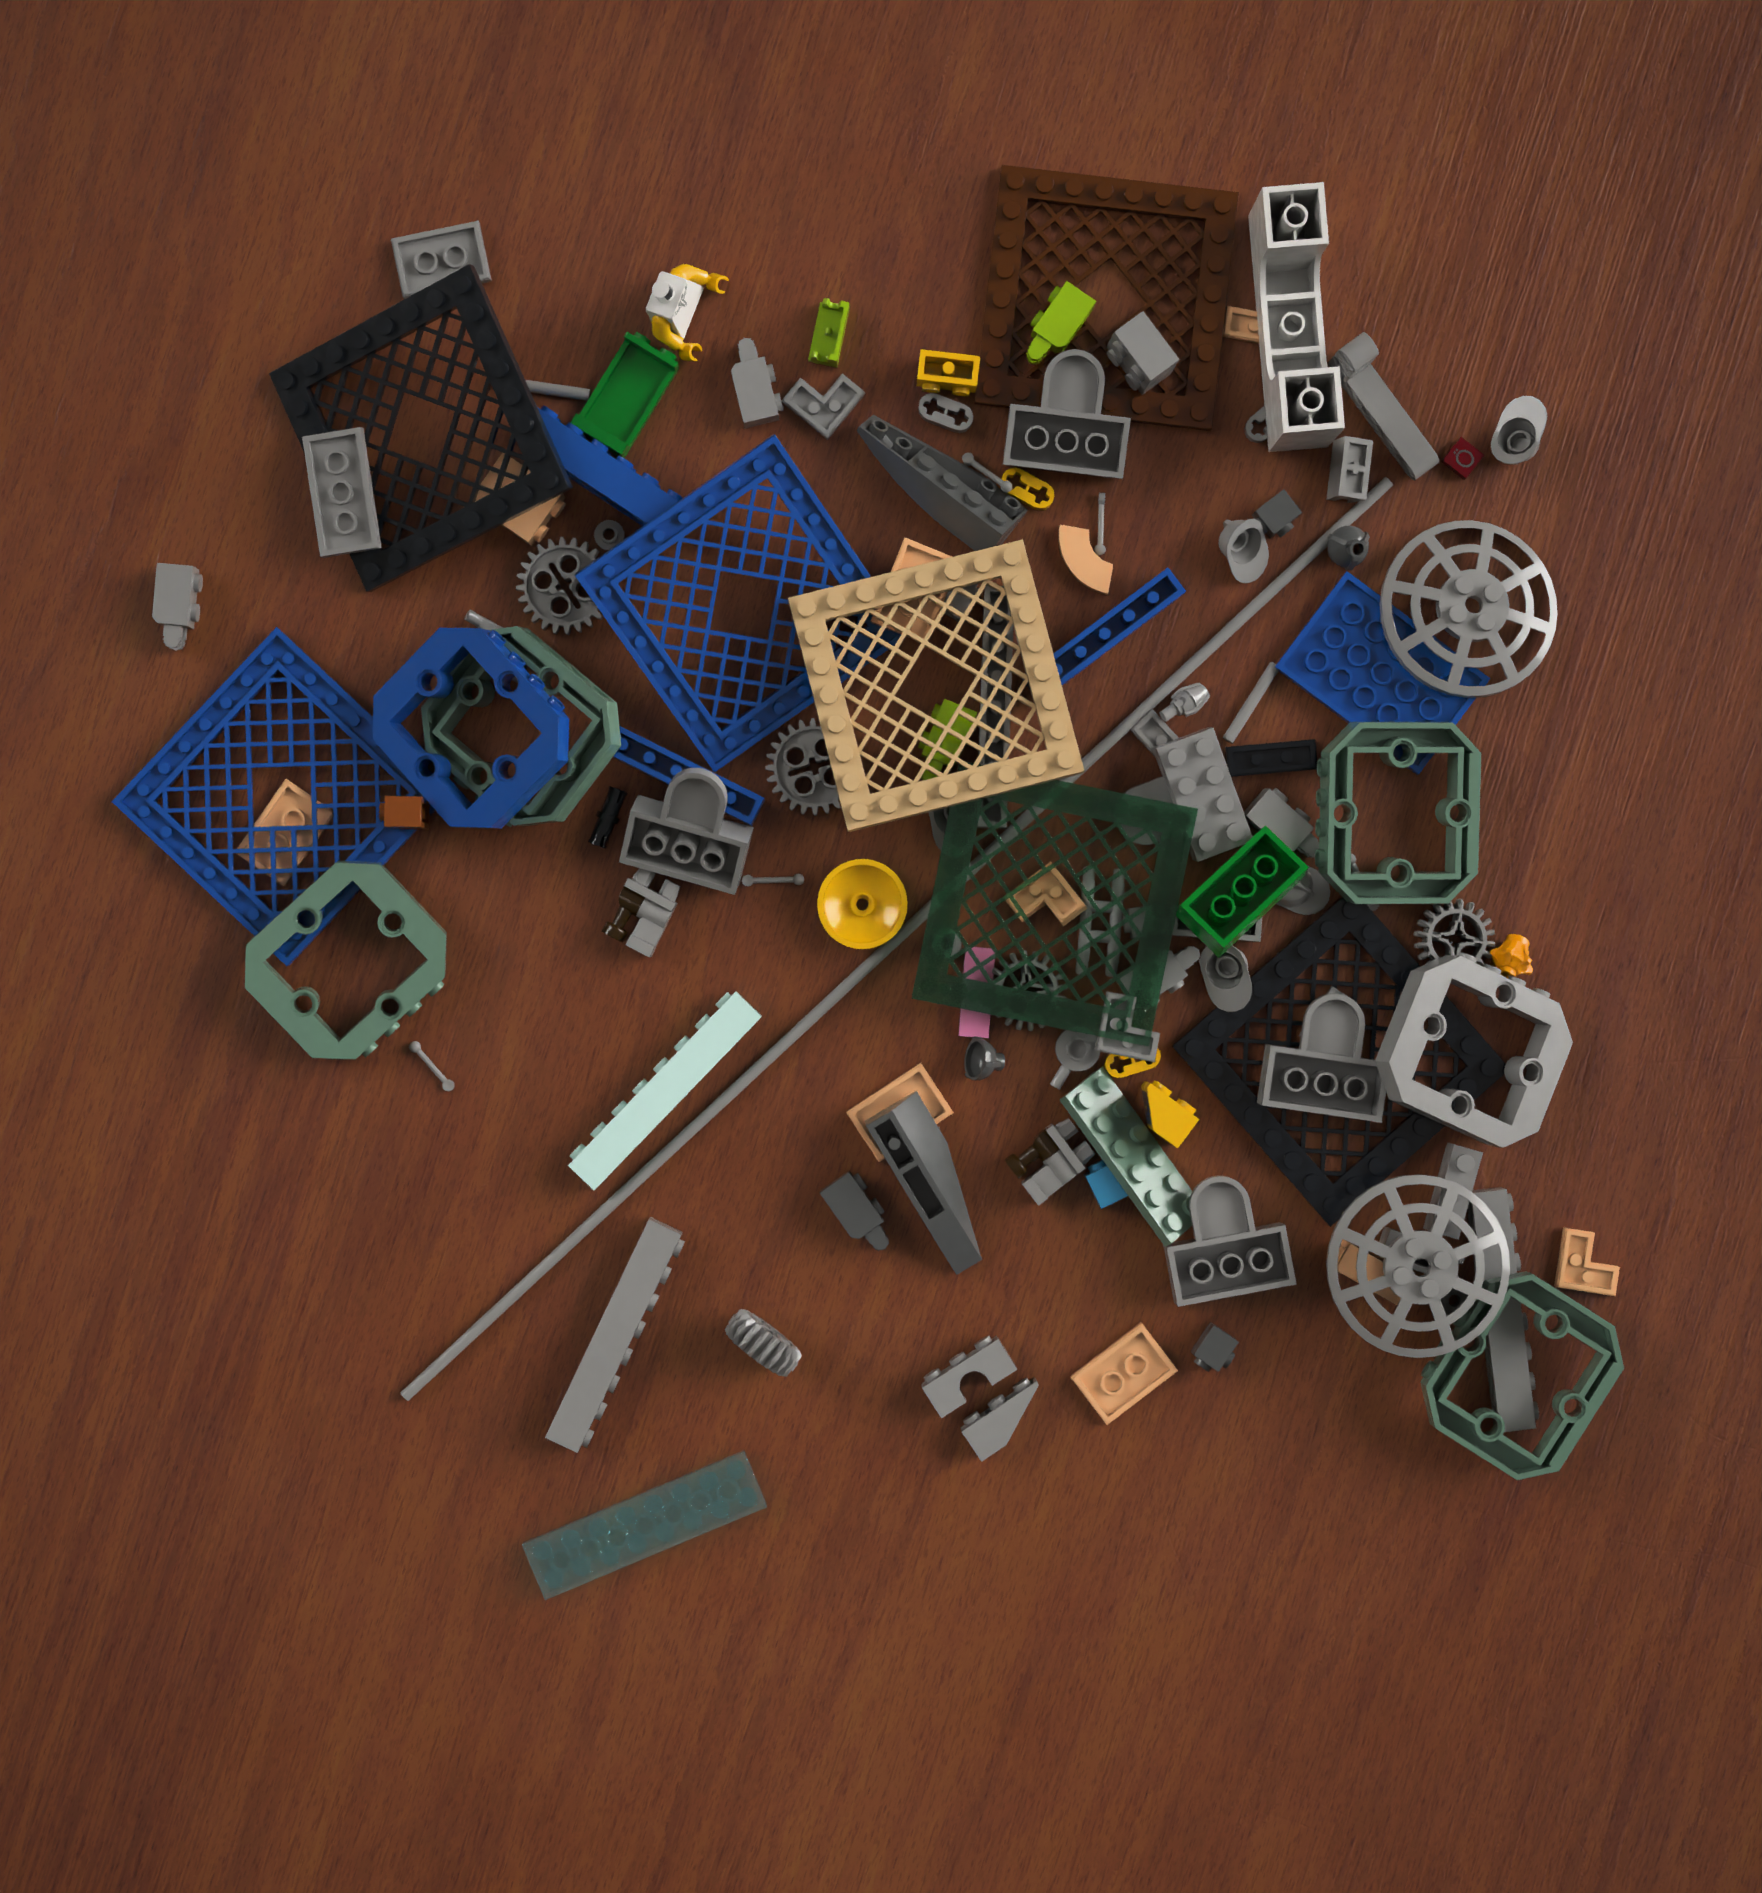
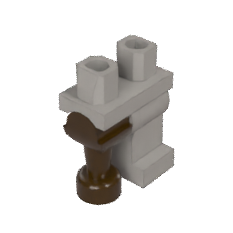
M639 868L632 879H627L619 895L620 906L613 923L606 922L602 932L623 942L627 935V931L623 928L631 915L639 918V921L625 945L647 957H652L678 904L675 901L681 886L665 879L658 893L649 888L656 873Z
M1069 1118L1057 1123L1055 1126L1051 1123L1034 1137L1033 1144L1019 1157L1011 1154L1005 1159L1018 1179L1027 1173L1025 1168L1027 1165L1039 1158L1044 1165L1022 1181V1185L1038 1206L1060 1187L1086 1169L1084 1164L1095 1155L1086 1140L1073 1150L1067 1144L1066 1140L1078 1132Z

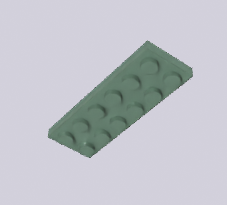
M1102 1066L1063 1096L1060 1102L1166 1247L1192 1226L1189 1211V1200L1192 1190Z

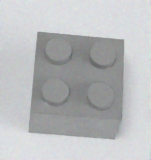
M1144 311L1117 329L1106 347L1108 349L1107 355L1116 367L1120 365L1126 373L1125 379L1129 386L1135 391L1138 389L1141 395L1168 377L1180 360Z

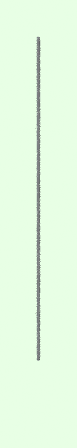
M1384 477L1367 493L1365 501L1357 502L1081 759L1084 773L1328 547L1329 539L1327 537L1329 534H1332L1342 526H1350L1393 486V483L1387 477ZM1082 774L1058 780L902 925L892 939L882 944L404 1388L400 1392L403 1398L409 1401Z

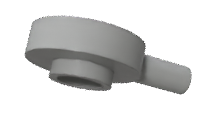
M1074 1026L1067 1028L1059 1035L1055 1044V1053L1061 1066L1050 1082V1085L1060 1090L1071 1071L1087 1070L1097 1062L1100 1056V1051H1095L1097 1036L1090 1029Z

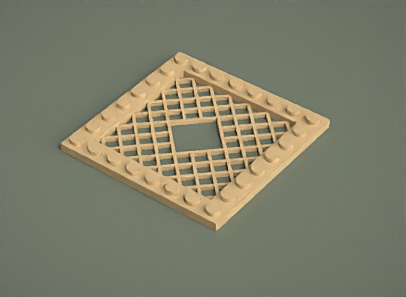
M1023 539L788 598L848 832L1084 773L1083 763ZM1001 578L1003 587L992 582L991 580ZM982 583L975 595L963 589V587ZM986 585L1001 593L994 606L979 598ZM953 590L946 603L933 596ZM957 592L972 600L965 613L950 606ZM1005 596L1011 616L997 609ZM923 598L916 610L903 603ZM928 599L942 607L935 621L920 613ZM976 603L990 611L983 624L968 616ZM894 605L887 617L875 611V609ZM898 607L913 614L906 628L891 620ZM946 610L961 618L954 631L939 624ZM865 612L858 625L845 618ZM994 613L1008 621L1001 635L987 627ZM869 614L884 622L876 635L862 628ZM917 617L932 625L924 639L909 631ZM835 620L828 631L826 622ZM840 621L855 629L847 643L832 635ZM965 621L979 628L972 642L957 634ZM888 625L902 632L895 646L880 638ZM1012 625L1018 645L1005 638ZM936 628L950 636L943 649L928 642ZM858 632L873 640L865 654L851 646ZM983 632L998 640L990 653L976 645ZM906 635L921 643L913 657L899 649ZM954 639L968 646L961 661L947 653ZM830 640L844 647L836 660ZM1002 642L1016 650L1009 664L994 656ZM877 643L891 650L884 664L870 657ZM925 646L976 676L947 726L895 696ZM848 650L862 658L854 672L840 664ZM972 650L987 658L980 671L965 664ZM1020 653L1026 674L1013 667ZM895 654L909 661L902 675L888 668ZM991 660L1005 668L998 682L983 674ZM866 661L880 668L873 682L858 675ZM838 669L851 676L844 689ZM1009 671L1024 679L1016 693L1002 685ZM884 672L899 680L891 693L877 686ZM855 679L869 687L862 701L847 693ZM980 679L994 686L987 700L973 693ZM1027 683H1029L1034 703L1020 696ZM873 690L888 698L881 711L866 704ZM998 690L1013 697L1006 711L991 703ZM969 697L984 705L976 718L962 711ZM845 698L859 705L851 718ZM1017 700L1032 708L1024 722L1009 714ZM892 701L906 708L899 722L884 714ZM862 708L877 716L869 730L855 722ZM987 708L1002 715L995 729L980 721ZM1035 711L1041 732L1028 725ZM910 712L925 719L917 733L903 726ZM958 715L973 723L965 737L951 729ZM1006 718L1021 726L1013 740L998 732ZM881 719L895 726L888 741L873 733ZM929 722L944 730L936 744L921 736ZM977 726L991 733L984 748L969 740ZM853 727L866 734L859 747L857 746ZM1025 729L1040 737L1032 751L1017 743ZM899 730L914 737L907 751L892 744ZM947 733L962 741L954 755L940 747ZM870 737L885 745L877 759L862 751ZM995 737L1010 744L1003 758L988 751ZM918 740L932 748L925 762L910 754ZM1044 740L1046 750L1037 752ZM966 744L981 752L973 766L958 758ZM1014 747L1027 754L1007 759ZM888 748L903 756L895 770L881 762ZM936 752L951 759L944 773L929 765ZM984 755L997 761L978 767ZM860 756L874 763L866 777ZM907 759L921 766L914 781L899 773ZM955 762L967 769L948 774ZM878 766L892 774L884 788L870 780ZM925 770L938 776L919 781ZM896 777L908 783L907 785L889 789ZM868 785L879 792L870 794Z

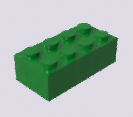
M1265 825L1179 906L1176 916L1219 958L1304 878L1309 867Z

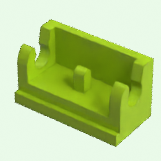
M824 298L823 302H820L808 362L838 367L850 310L849 302L840 301L837 304L830 302L828 298Z

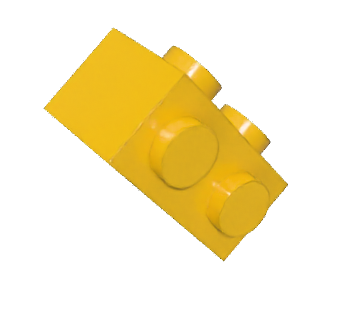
M920 349L916 386L922 387V391L929 393H939L940 389L952 390V394L956 396H969L970 393H976L980 356Z

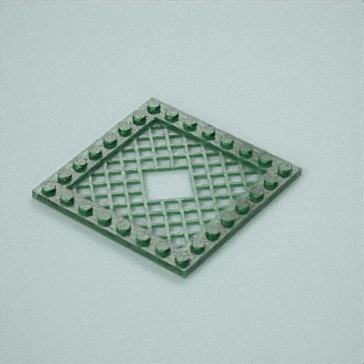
M959 764L957 772L967 770ZM1059 780L991 796L989 798H994V800L982 808L983 799L951 806L911 998L1149 1046L1198 809ZM1002 800L1024 804V806L1010 814ZM998 802L1007 817L992 826L984 811ZM1032 806L1053 810L1054 812L1040 820ZM1028 809L1037 823L1022 832L1014 817ZM1061 812L1083 816V818L1070 826ZM981 815L989 829L975 838L979 816ZM1058 815L1066 829L1052 838L1043 824ZM1091 818L1113 822V824L1100 832ZM1010 820L1019 835L1004 844L996 829ZM1088 821L1096 835L1082 844L1073 829ZM1121 824L1142 828L1143 830L1129 838ZM1040 827L1049 841L1034 850L1025 835ZM1117 827L1126 841L1112 850L1103 835ZM1151 830L1161 832L1159 842L1157 841ZM992 832L1001 847L986 855L977 841ZM1070 833L1078 847L1064 856L1055 841ZM1147 833L1156 847L1141 856L1133 841ZM1022 838L1030 853L1016 862L1007 847ZM1099 839L1108 853L1093 861L1085 847ZM973 845H975L983 859L969 867ZM1052 845L1060 859L1046 868L1037 853ZM1129 845L1138 859L1123 868L1115 853ZM1004 850L1012 865L998 874L989 859ZM1082 851L1090 865L1075 873L1067 859ZM1157 852L1152 872L1145 859ZM1111 856L1120 871L1105 879L1097 865ZM1034 857L1042 871L1028 879L1019 865ZM986 862L995 876L980 885L971 871ZM1063 862L1096 912L1045 945L1013 895ZM1141 863L1149 877L1135 886L1127 871ZM1016 868L1024 883L1010 891L1001 877ZM1093 868L1102 883L1087 891L1079 877ZM1123 874L1131 889L1117 898L1108 883ZM967 875H969L977 888L963 897ZM998 880L1006 895L992 903L983 889ZM1151 881L1146 902L1138 889ZM1105 886L1113 901L1099 909L1090 895ZM980 892L989 906L974 915L966 900ZM1135 893L1143 907L1129 915L1120 901ZM1010 898L1018 912L1004 921L995 907ZM962 904L971 918L957 926ZM1117 904L1125 919L1111 927L1102 913ZM992 910L1001 924L986 933L977 919ZM1145 911L1140 932L1132 919ZM1022 916L1030 930L1016 939L1007 925ZM1099 916L1107 930L1093 939L1084 925ZM974 921L983 936L968 945L960 930ZM1129 922L1137 936L1123 945L1114 931ZM1004 928L1012 942L998 951L989 936ZM1081 928L1090 942L1075 951L1067 936ZM956 934L964 948L951 956ZM1034 934L1042 948L1027 956L1019 942ZM1111 934L1119 948L1105 957L1096 943ZM986 939L994 954L980 963L971 948ZM1063 940L1072 954L1057 963L1049 948ZM1139 941L1134 962L1126 949ZM1016 946L1024 960L1009 968L1001 954ZM1093 946L1101 960L1087 969L1078 955ZM968 951L976 966L962 974L953 960ZM1045 951L1053 966L1039 974L1031 960ZM1123 952L1131 966L1116 974L1108 960ZM997 957L1006 972L992 980L983 966ZM1075 957L1083 972L1069 981L1061 966ZM949 963L958 976L947 974ZM1027 963L1036 977L1021 986L1013 972ZM1105 964L1113 978L1098 986L1090 972ZM980 969L988 982L966 977ZM1057 969L1065 984L1051 992L1042 978ZM1133 970L1129 991H1127L1120 978ZM1009 975L1017 988L996 983ZM1087 976L1095 990L1081 998L1072 984ZM1039 981L1047 994L1026 989ZM1116 981L1125 995L1110 1004L1102 990ZM1069 987L1077 1000L1055 995ZM1098 993L1107 1007L1085 1001ZM1134 997L1137 998L1131 1027L1146 1030L1145 1036L1124 1032L1128 1029L1126 1017L1130 1018ZM1126 1001L1125 1010L1115 1008ZM1102 1013L1109 1014L1105 1031L1099 1030ZM1113 1018L1120 1019L1116 1023V1028L1118 1030H1114L1110 1027V1021Z

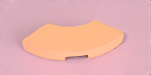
M1060 524L1058 532L1059 548L1068 569L1084 586L1098 593L1108 595L1113 564L1102 560L1094 552L1089 541V529Z

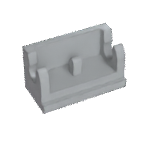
M1344 436L1333 441L1326 500L1337 501L1339 499H1346L1348 503H1354L1367 499L1373 440Z

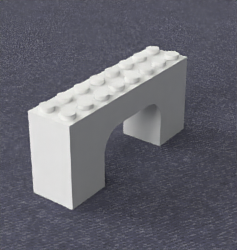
M1324 182L1262 187L1248 215L1264 406L1266 409L1268 452L1326 448L1343 431L1345 423L1340 366L1328 367L1325 349L1320 291L1321 256L1329 244Z

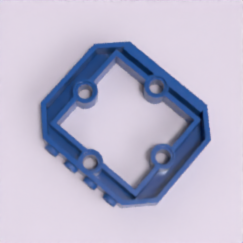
M438 628L373 696L372 739L450 827L502 829L568 762L569 717L563 711L565 706L555 696L552 695L550 697L543 689L545 687L544 682L535 674H529L523 667L526 664L525 661L517 653L510 652L504 646L506 643L505 639L495 630L490 631L481 628ZM469 653L493 678L497 693L502 697L510 698L542 733L520 756L506 754L496 758L492 766V774L495 781L473 804L449 778L451 774L449 760L440 754L427 753L401 724L426 697L441 699L451 693L454 682L450 673ZM433 676H436L437 686L432 690L430 681ZM516 676L518 687L512 691L510 682ZM433 761L435 765V771L433 775L430 776L428 772V766L430 762ZM511 763H514L516 772L511 778L508 775V767Z

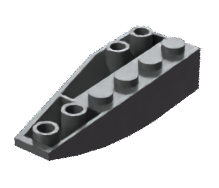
M875 415L869 417L857 429V432L896 483L934 520L974 551L1002 545L1028 511L1016 498L1003 492L992 480L987 479L977 471Z
M915 1091L867 1119L865 1124L918 1214L957 1275L981 1261L982 1257L948 1143L918 1092Z

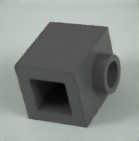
M1283 489L1258 508L1252 516L1261 522L1264 535L1266 534L1269 538H1272L1277 534L1281 538L1294 528L1291 522L1298 518L1302 511L1285 489Z
M1210 1322L1190 1352L1196 1356L1194 1362L1208 1372L1211 1367L1219 1372L1222 1367L1226 1369L1235 1357V1353L1232 1351L1239 1342Z

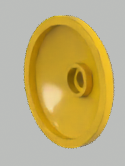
M855 859L837 866L827 875L818 893L817 908L824 929L837 942L850 948L870 949L888 942L900 930L907 914V895L900 878L889 867L874 860ZM859 899L867 900L868 907L866 910H859L856 904Z

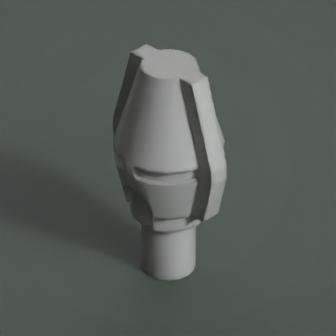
M1200 682L1182 687L1171 696L1172 701L1170 705L1159 712L1160 716L1167 722L1176 715H1185L1186 717L1193 715L1208 701L1210 694Z

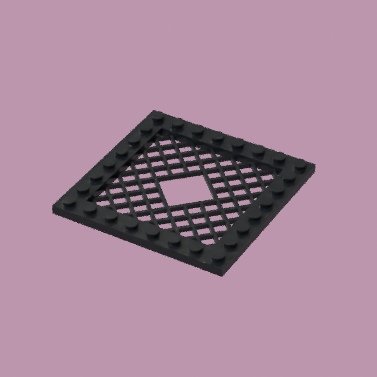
M468 264L269 373L303 451V436L339 431L332 428L336 412L349 417L345 429H351L355 419L366 423L367 427L364 433L366 447L380 451L375 467L371 465L369 467L370 471H373L371 477L373 494L385 499L381 514H376L377 519H379L378 527L381 543L389 545V547L350 553L366 592H372L573 488L474 265ZM458 309L460 316L451 312ZM442 317L438 331L426 327V325ZM449 317L462 321L457 338L444 333ZM466 329L472 343L463 340ZM417 331L413 344L401 340ZM424 331L437 335L432 351L419 347ZM442 338L455 342L451 358L438 354ZM392 344L388 358L376 354ZM398 345L411 349L407 365L394 361ZM461 345L474 349L470 365L457 361ZM417 351L430 356L425 372L413 368ZM374 358L386 362L382 378L369 374ZM436 358L449 363L444 379L431 374ZM478 358H480L485 371L475 368ZM366 359L363 371L351 367ZM392 365L405 369L400 385L388 381ZM455 365L468 370L463 386L450 382ZM342 372L338 385L326 381ZM349 372L361 376L357 392L344 387ZM411 372L423 376L419 392L406 388ZM474 373L487 377L482 393L469 389ZM367 378L380 383L375 399L363 395ZM430 379L442 383L438 400L425 395ZM317 385L315 394H313L311 388ZM324 385L337 389L332 405L319 401ZM491 385L497 399L488 396ZM386 386L398 390L394 406L381 401ZM448 386L461 390L457 406L444 402ZM342 392L355 396L350 412L338 408ZM404 393L455 411L437 468L387 449ZM467 393L480 398L475 414L463 409ZM361 399L374 403L369 419L356 415ZM486 400L499 405L494 421L481 416ZM319 406L330 410L327 422ZM379 406L392 410L388 426L375 422ZM503 413L505 414L509 426L500 423ZM461 414L474 418L469 434L456 430ZM480 421L492 425L488 441L475 437ZM373 426L386 431L381 446L369 442ZM498 428L511 432L507 449L494 444ZM454 434L467 439L462 455L450 450ZM473 441L486 446L481 462L468 457ZM516 441L522 454L513 451ZM492 449L505 453L500 469L487 464ZM385 454L398 458L393 474L381 470ZM448 455L461 459L456 475L443 471ZM511 456L524 460L519 476L506 472ZM404 461L417 465L412 481L400 477ZM467 462L479 466L475 482L462 478ZM423 468L435 472L431 488L418 484ZM485 469L498 473L494 490L481 485ZM379 474L392 479L387 494L375 490ZM441 475L454 480L450 495L437 491ZM504 476L516 480L501 488ZM398 481L410 486L406 501L393 497ZM460 482L473 487L468 503L455 498ZM416 488L429 493L425 508L412 504ZM479 490L490 493L476 501ZM435 496L448 500L443 516L430 511ZM391 501L404 506L400 521L387 517ZM454 503L464 506V508L450 515ZM410 509L423 513L418 529L405 524ZM428 516L439 519V521L425 528ZM385 522L398 526L393 542L381 537ZM403 529H406L414 533L400 540L403 533Z
M1343 897L1250 977L1252 995L1244 1008L1236 1012H1226L1216 1007L1172 1045L1174 1050L1330 1227L1340 1219L1342 1213L1355 1198L1368 1188L1382 1182L1445 1127V1125L1408 1109V1113L1392 1112L1393 1102L1389 1098L1387 1100V1111H1383V1115L1386 1116L1385 1132L1370 1131V1121L1365 1120L1364 1131L1349 1130V1118L1344 1117L1343 1129H1329L1328 1115L1323 1114L1322 1128L1307 1127V1112L1302 1111L1301 1127L1285 1126L1286 1109L1279 1108L1281 1109V1123H1279L1267 1109L1276 1107L1258 1104L1257 1097L1247 1086H1259L1260 1084L1257 1081H1246L1247 1064L1262 1065L1263 1061L1247 1060L1248 1044L1286 1045V1047L1299 1046L1300 1042H1291L1292 1025H1302L1303 1021L1292 1020L1293 1004L1310 1005L1315 1000L1316 984L1332 985L1336 989L1337 985L1353 986L1352 999L1356 1002L1358 987L1374 988L1373 1005H1358L1360 1008L1372 1009L1371 1026L1365 1025V1030H1371L1369 1059H1374L1375 1051L1379 1052L1380 1047H1375L1376 1030L1387 1031L1388 1027L1376 1026L1377 1010H1393L1394 1014L1399 1001L1400 991L1402 993L1410 971L1420 967V965L1366 904L1346 902ZM1349 932L1355 940L1341 938ZM1340 943L1355 944L1354 961L1339 960ZM1334 945L1333 960L1319 959ZM1360 947L1366 951L1374 962H1360ZM1317 963L1333 964L1332 981L1316 980ZM1338 964L1354 965L1353 982L1337 981ZM1312 965L1311 979H1297L1301 973ZM1359 966L1375 967L1374 984L1358 983ZM1380 969L1394 985L1379 984ZM1295 983L1311 984L1310 1000L1294 999ZM1290 984L1289 999L1274 998ZM1379 988L1395 989L1394 1006L1378 1005ZM1445 995L1439 1010L1447 1023L1446 1032L1442 1039L1453 1052L1438 1051L1439 1040L1433 1041V1051L1424 1050L1422 1055H1433L1432 1072L1415 1071L1412 1080L1415 1081L1416 1075L1431 1076L1430 1088L1436 1090V1077H1450L1451 1079L1437 1090L1438 1092L1446 1088L1467 1091L1475 1100L1504 1075L1505 1062ZM1272 1002L1288 1003L1287 1020L1271 1019ZM1267 1004L1266 1019L1251 1018ZM1250 1022L1266 1023L1265 1040L1249 1039ZM1245 1023L1244 1038H1231L1230 1036ZM1271 1023L1287 1024L1286 1041L1270 1040ZM1227 1042L1244 1043L1243 1059L1226 1058ZM1221 1044H1222V1057H1221L1220 1054L1215 1050V1049H1216L1219 1045H1221ZM1438 1056L1454 1057L1453 1073L1437 1072ZM1460 1059L1465 1064V1067L1458 1072ZM1227 1063L1242 1064L1241 1078ZM1455 1099L1452 1101V1110H1454L1456 1106ZM1392 1116L1407 1117L1391 1131ZM1286 1130L1301 1131L1300 1146ZM1306 1131L1322 1132L1321 1149L1305 1148ZM1327 1133L1343 1134L1342 1150L1326 1149ZM1348 1134L1364 1135L1363 1152L1347 1151ZM1369 1136L1384 1137L1368 1151ZM1306 1153L1321 1154L1320 1169ZM1326 1154L1342 1155L1341 1172L1325 1171ZM1347 1155L1362 1156L1346 1170ZM1325 1175L1340 1177L1332 1183Z

